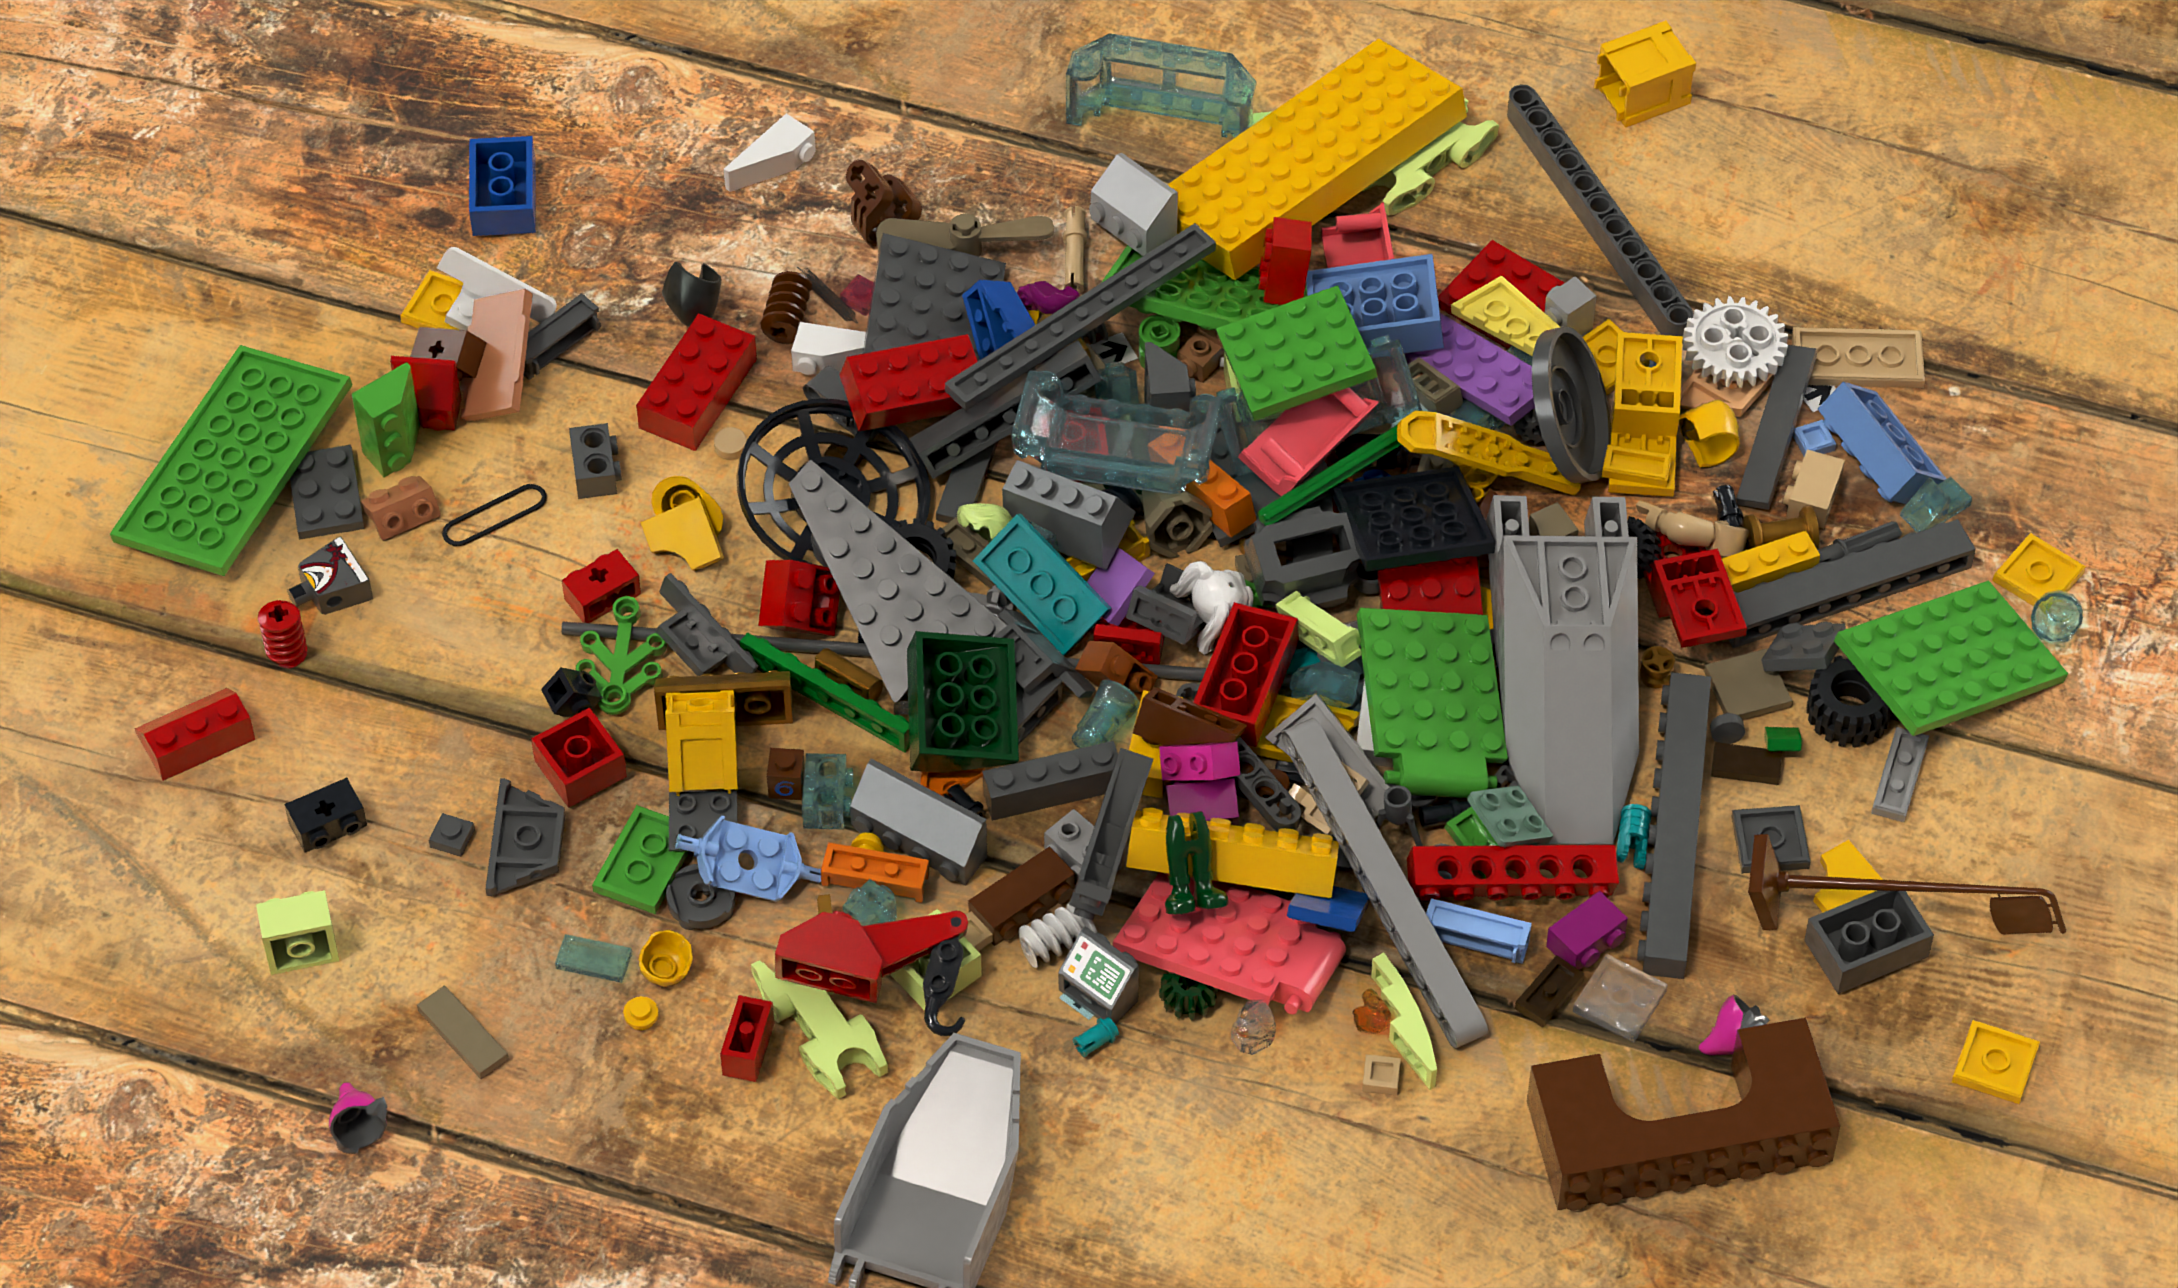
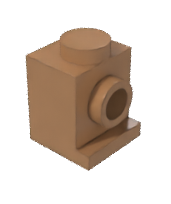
M1199 326L1197 327V332L1177 351V359L1187 365L1188 376L1194 377L1202 383L1220 365V358L1224 357V349L1218 334Z

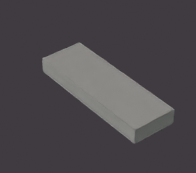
M1896 727L1871 814L1905 822L1929 735L1921 733L1912 736L1907 729Z

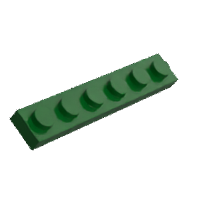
M747 632L740 640V647L753 656L755 663L758 665L757 669L761 672L766 673L773 670L780 672L790 671L791 687L793 690L904 753L910 748L909 722L904 717L891 714L884 710L876 701L861 697L848 685L838 684L828 678L821 670L808 667L801 663L793 654L778 650L764 638H757Z

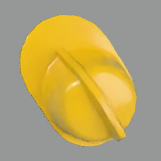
M676 475L667 477L660 481L653 490L651 504L656 515L700 497L704 501L716 537L723 527L724 517L721 507L714 498L689 478Z

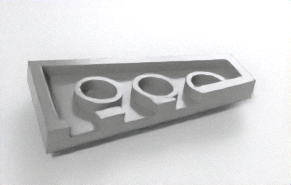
M1315 694L1266 735L1265 738L1289 755L1282 740V731L1308 719L1315 718L1321 725L1340 761L1370 782L1360 797L1373 820L1376 821L1379 816L1378 811L1384 809V793L1392 786L1385 784L1381 772L1322 698Z

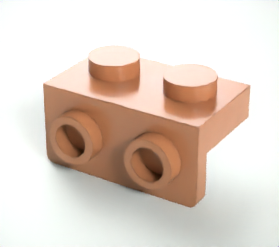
M421 476L403 478L398 482V485L387 490L379 489L369 494L368 498L360 501L364 513L374 522L378 535L382 540L391 538L441 515L432 487Z

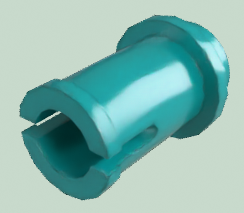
M1109 1017L1105 1019L1099 1018L1096 1025L1072 1040L1074 1045L1079 1044L1076 1049L1085 1058L1105 1043L1115 1042V1037L1119 1035V1031Z

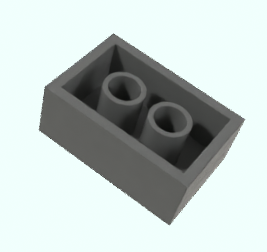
M1875 891L1809 918L1804 941L1837 994H1840L1929 957L1934 934L1906 891Z

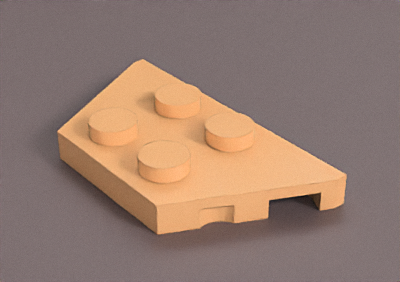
M1702 368L1697 369L1681 385L1680 408L1691 410L1714 400H1722L1734 411L1736 417H1741L1774 380L1775 375L1768 373L1767 381L1757 377L1755 386H1752L1748 380H1745L1743 387L1739 388L1736 381H1732L1730 386L1726 387L1724 379H1720L1714 384L1713 375L1710 374L1702 378Z

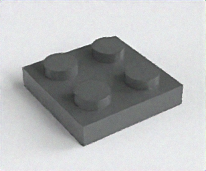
M1821 622L1816 625L1791 623L1782 626L1761 659L1764 671L1827 669L1839 650L1834 639L1839 631L1846 629L1845 623L1832 624L1831 622Z

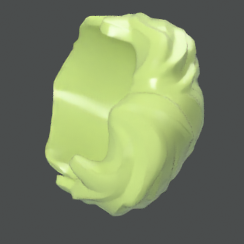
M966 504L960 506L957 511L958 523L963 527L969 526L989 543L1012 520L1009 512L996 504Z

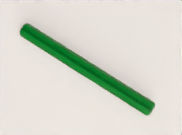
M1397 425L1258 511L1259 521L1265 526L1277 523L1401 446L1402 444L1397 441Z

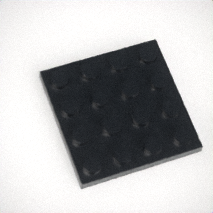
M1459 466L1339 483L1331 490V495L1339 513H1347L1356 551L1366 572L1382 571L1401 566H1415L1435 561H1448L1450 559L1470 556L1478 557L1495 552L1496 542Z

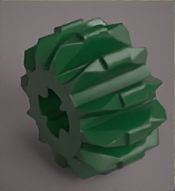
M1172 972L1163 974L1161 978L1159 997L1161 1001H1164L1166 1012L1175 1010L1177 1020L1183 1014H1188L1191 1021L1195 1018V1013L1205 1017L1208 1013V1007H1214L1217 1001V988Z

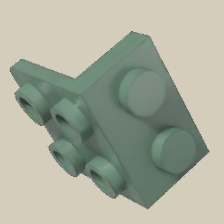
M1519 785L1473 791L1467 798L1495 842L1501 847L1548 845L1553 838V834Z

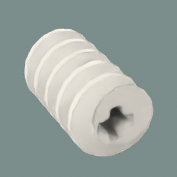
M1068 903L1066 909L1064 907L1057 908L1054 915L1052 913L1045 914L1043 921L1040 919L1033 920L1031 927L1028 925L1021 926L1019 928V940L1026 959L1032 967L1037 968V956H1040L1046 963L1050 961L1049 950H1052L1056 956H1061L1060 945L1064 944L1068 950H1071L1073 946L1072 939H1077L1080 931L1085 926L1094 933H1097L1093 921L1073 914L1075 907L1070 906Z

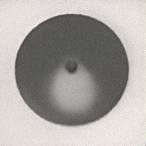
M1568 326L1545 330L1536 341L1532 358L1533 399L1544 443L1555 466L1568 481L1580 484L1598 480L1602 477L1607 444L1610 445L1611 441L1609 407L1600 371L1590 348L1576 330Z

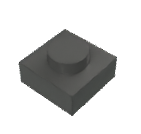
M442 813L429 838L430 848L462 857L475 831L474 823Z

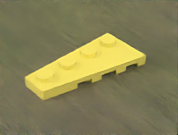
M1503 276L1496 278L1451 304V313L1531 356H1533L1534 347L1540 334L1545 330L1560 327Z

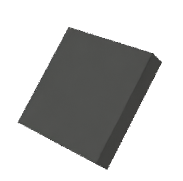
M1800 805L1732 810L1731 818L1741 874L1751 872L1754 835L1760 834L1769 835L1782 871L1809 869L1810 858Z

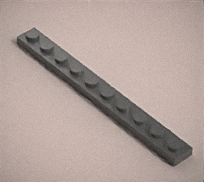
M1194 223L945 382V392L965 411L1214 252L1216 250V242Z

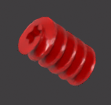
M281 600L272 601L264 605L258 612V622L266 656L271 661L287 669L298 666L304 661L308 651L300 610L296 605Z

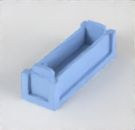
M1431 898L1426 915L1442 942L1512 959L1513 963L1523 964L1530 941L1532 923Z

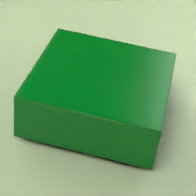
M1765 727L1764 739L1767 750L1801 751L1802 738L1799 728Z

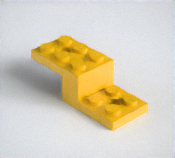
M1618 332L1610 445L1672 455L1667 487L1609 478L1608 492L1674 497L1683 336ZM1644 360H1652L1657 365L1654 367H1645L1641 364V362Z

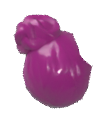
M1038 281L1033 284L1020 286L1017 291L1027 310H1038L1043 314H1053L1080 297V293L1070 286L1059 290L1046 281Z

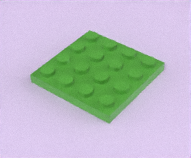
M1338 285L1216 328L1218 338L1254 421L1378 377L1374 363Z

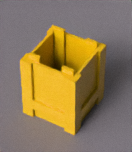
M1667 20L1600 45V54L1597 56V64L1600 65L1599 76L1594 82V88L1599 89L1605 95L1617 113V122L1621 121L1625 128L1691 104V86L1696 62L1675 36Z
M734 690L666 693L667 710L665 711L669 792H676V796H680V792H683V790L724 789L728 790V794H731V789H738Z

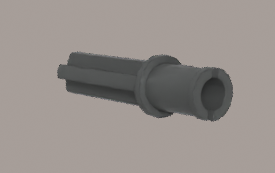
M1891 521L1844 540L1835 539L1833 544L1818 549L1820 554L1819 563H1828L1843 558L1848 553H1858L1870 549L1881 542L1888 543L1897 540L1902 535L1901 529L1896 522Z

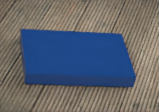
M1333 886L1331 898L1296 893L1289 904L1287 917L1353 932L1356 930L1369 905V898L1366 893Z

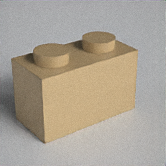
M1807 449L1803 462L1797 460L1792 475V479L1796 480L1794 486L1788 485L1785 492L1783 504L1788 505L1786 518H1797L1802 507L1812 506L1817 517L1818 527L1824 529L1842 479L1845 460Z

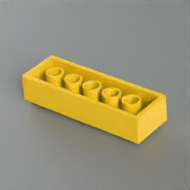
M1143 808L1142 811L1136 810L1131 828L1126 867L1169 874L1166 852V826L1168 816L1170 815H1164L1162 810L1156 808ZM1177 813L1184 825L1185 841L1191 840L1190 814ZM1211 818L1210 821H1206L1211 838V870H1213L1214 881L1325 898L1332 897L1339 849L1338 842L1334 841L1332 836L1320 833L1313 834L1312 837L1301 836L1298 831L1288 828H1281L1278 832L1265 830L1263 825L1246 823L1242 827L1231 825V821L1222 818ZM1189 854V855H1188V874L1190 875V877H1192V871H1193V869H1192L1191 856H1190V854Z

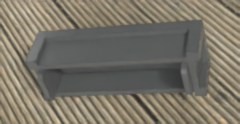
M581 293L529 331L524 377L528 380L532 379L534 374H540L539 370L594 330L598 331L601 327V323L597 318L599 307Z

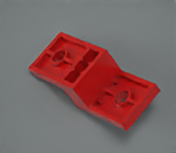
M1661 531L1656 532V536L1661 541V544H1658L1662 548L1661 554H1655L1659 560H1655L1654 563L1650 564L1653 570L1650 573L1644 570L1643 574L1658 617L1670 616L1681 648L1746 636L1747 626L1718 548L1706 551L1705 547L1683 546L1669 541L1667 536L1663 535ZM1673 551L1680 556L1667 558L1664 554ZM1707 608L1713 611L1708 616L1700 615L1697 610Z

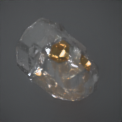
M1264 1000L1247 1001L1244 1007L1238 1011L1237 1019L1231 1029V1040L1240 1052L1254 1055L1269 1047L1275 1038L1276 1023L1274 1016Z

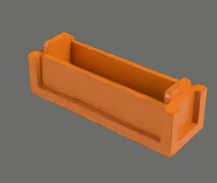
M828 842L821 867V883L823 886L835 884L915 898V902L922 903L924 898L925 879L928 880L930 874L929 860Z

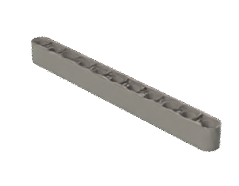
M1311 718L1283 730L1281 736L1290 758L1450 1045L1456 1049L1487 1035V1024L1480 1009L1319 722L1315 718Z

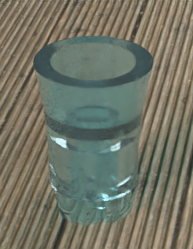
M1102 680L1093 701L1077 725V730L1072 736V742L1078 748H1084L1112 741L1127 720L1138 711L1140 701L1133 692L1122 684L1112 680Z

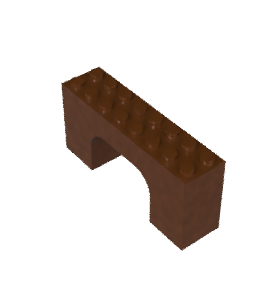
M1806 1017L1737 1029L1731 1068L1742 1101L1727 1108L1671 1118L1645 1121L1624 1113L1613 1099L1600 1054L1532 1065L1527 1105L1557 1211L1563 1209L1580 1210L1587 1205L1597 1203L1614 1204L1621 1199L1636 1196L1648 1198L1664 1191L1681 1192L1692 1186L1703 1184L1715 1186L1726 1180L1737 1178L1748 1180L1760 1174L1770 1172L1787 1173L1798 1167H1821L1828 1162H1832L1840 1131V1123Z

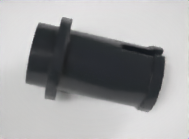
M955 784L947 790L953 797L944 794L945 798L984 818L983 804L979 801H974L963 790L961 785Z

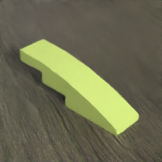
M1383 952L1372 959L1371 977L1381 988L1380 1009L1391 1021L1389 1041L1429 1090L1436 1086L1437 1066L1429 1033L1419 1007L1405 981Z

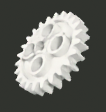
M1728 296L1727 304H1723L1716 298L1714 307L1704 303L1703 311L1695 309L1693 318L1687 319V326L1684 328L1683 350L1686 351L1685 359L1686 361L1693 360V370L1702 368V378L1710 374L1713 375L1714 384L1720 379H1724L1726 387H1729L1732 381H1736L1739 388H1742L1743 382L1748 380L1752 386H1755L1757 377L1767 381L1768 373L1775 375L1778 366H1783L1784 356H1786L1788 348V334L1784 333V323L1777 324V314L1768 316V306L1761 310L1757 309L1758 301L1756 300L1749 306L1746 305L1745 297H1742L1739 303H1734L1732 297Z

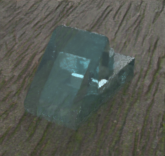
M1949 477L1940 484H1936L1929 478L1902 509L1900 516L1918 533L1930 529L1938 523L1946 522L1971 506L1972 497L1952 477Z

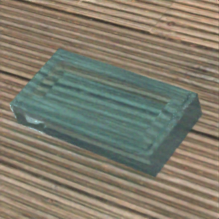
M565 934L555 966L558 970L623 983L632 956V949Z

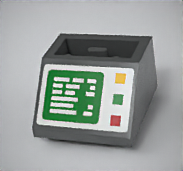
M1085 926L1080 931L1058 972L1059 991L1096 1018L1105 1019L1109 1017L1116 1025L1138 1002L1139 965L1129 953L1120 952L1110 944L1104 935L1094 933Z

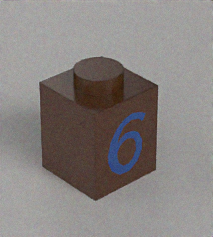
M770 748L767 769L768 797L772 799L802 800L806 774L804 750Z

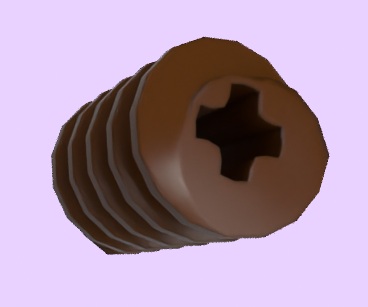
M786 271L777 274L772 280V287L769 291V297L766 301V308L764 309L760 324L763 333L775 342L782 344L794 343L799 324L804 319L807 301L812 290V283L804 274Z

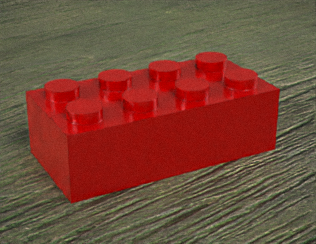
M698 313L636 404L639 429L696 451L756 362L755 335Z
M966 334L848 356L839 376L855 423L860 432L948 415L961 409L962 407L945 392V382L974 365L978 360L970 337Z
M1234 602L1193 703L1246 724V730L1240 737L1247 745L1257 747L1299 643L1298 618Z

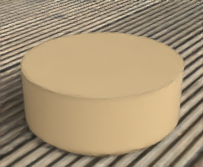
M734 427L721 429L714 437L715 452L719 457L726 460L740 458L747 442L746 435L743 431Z

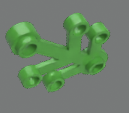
M630 596L620 597L613 604L614 617L619 623L614 655L601 642L597 632L586 631L580 637L583 651L589 654L593 653L611 672L610 683H608L597 672L592 660L583 659L577 663L575 668L577 671L591 668V671L588 673L595 679L596 687L602 696L598 705L603 712L610 715H617L626 711L631 704L632 694L646 684L654 685L656 678H663L661 666L656 662H648L643 665L639 674L624 683L627 672L650 655L660 656L667 649L666 642L658 633H653L647 637L645 643L628 654L632 626L641 616L637 600ZM627 612L632 613L631 615L623 616ZM590 639L596 640L591 645L585 644ZM654 642H661V645L658 647L651 646ZM650 671H657V673L653 676L647 675V673ZM613 698H619L616 702H610Z

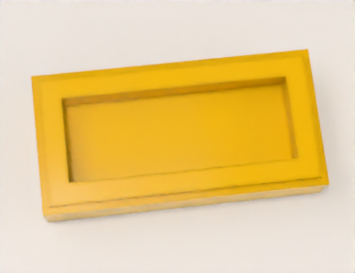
M1607 444L1602 477L1667 487L1672 455Z

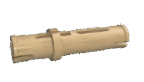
M1075 206V216H1073L1072 207L1067 208L1065 212L1066 230L1063 232V243L1066 245L1064 288L1067 286L1074 288V285H1077V291L1082 293L1084 291V245L1087 243L1088 235L1085 231L1086 211L1082 207Z

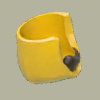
M1714 400L1699 405L1680 415V431L1699 467L1719 465L1726 462L1737 452L1740 444L1738 422L1734 411L1722 400Z

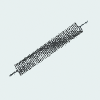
M797 267L812 279V290L845 321H847V317L852 320L849 316L850 314L855 319V316L852 314H855V312L838 296L836 298L808 268L800 269ZM825 292L844 310L843 312L824 294Z

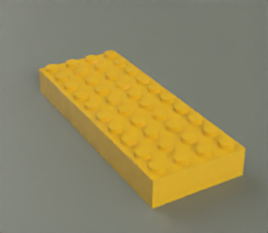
M1378 38L1167 184L1178 192L1177 234L1196 223L1216 242V250L1202 260L1233 280L1238 279L1260 263L1261 256L1264 255L1266 228H1272L1274 217L1312 222L1313 226L1465 119L1467 113L1463 88Z

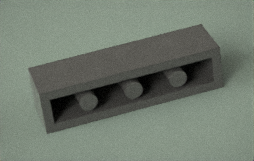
M1114 741L982 771L983 794L991 820L1105 795L1118 757Z

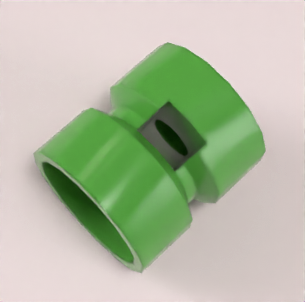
M1159 314L1151 315L1142 321L1139 327L1138 359L1144 369L1145 342L1154 343L1177 359V351L1180 349V327L1178 322Z

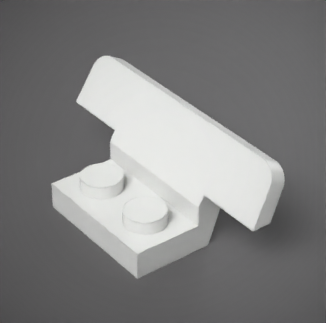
M457 247L449 248L437 266V269L464 283L460 294L446 314L444 321L459 330H467L472 323L474 299L526 289L533 293L530 318L541 323L556 311L557 304L552 297Z

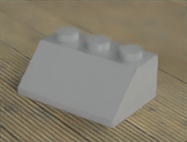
M1119 153L1091 190L1089 212L1092 220L1144 256L1177 235L1178 192L1125 154Z

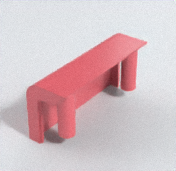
M1384 202L1368 214L1336 216V226L1321 227V238L1327 268L1394 259Z
M1346 388L1287 409L1246 449L1244 448L1238 458L1274 492L1282 496L1297 487L1371 415L1379 401L1368 398L1362 400L1351 388Z

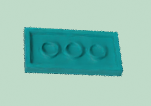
M1016 514L973 560L984 574L1063 656L1067 655L1112 609L1022 514Z

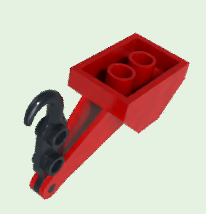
M955 910L936 915L861 926L858 920L853 919L847 913L834 911L832 914L822 912L780 935L775 951V978L877 1004L883 977L931 954L923 980L926 1005L924 1020L927 1027L934 1034L951 1036L962 1029L965 1018L960 1017L956 1024L947 1027L938 1022L937 1016L939 1009L954 992L963 960V947L958 940L967 933L968 918L963 912Z

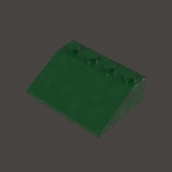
M915 631L907 648L910 771L947 773L1018 763L1014 639Z

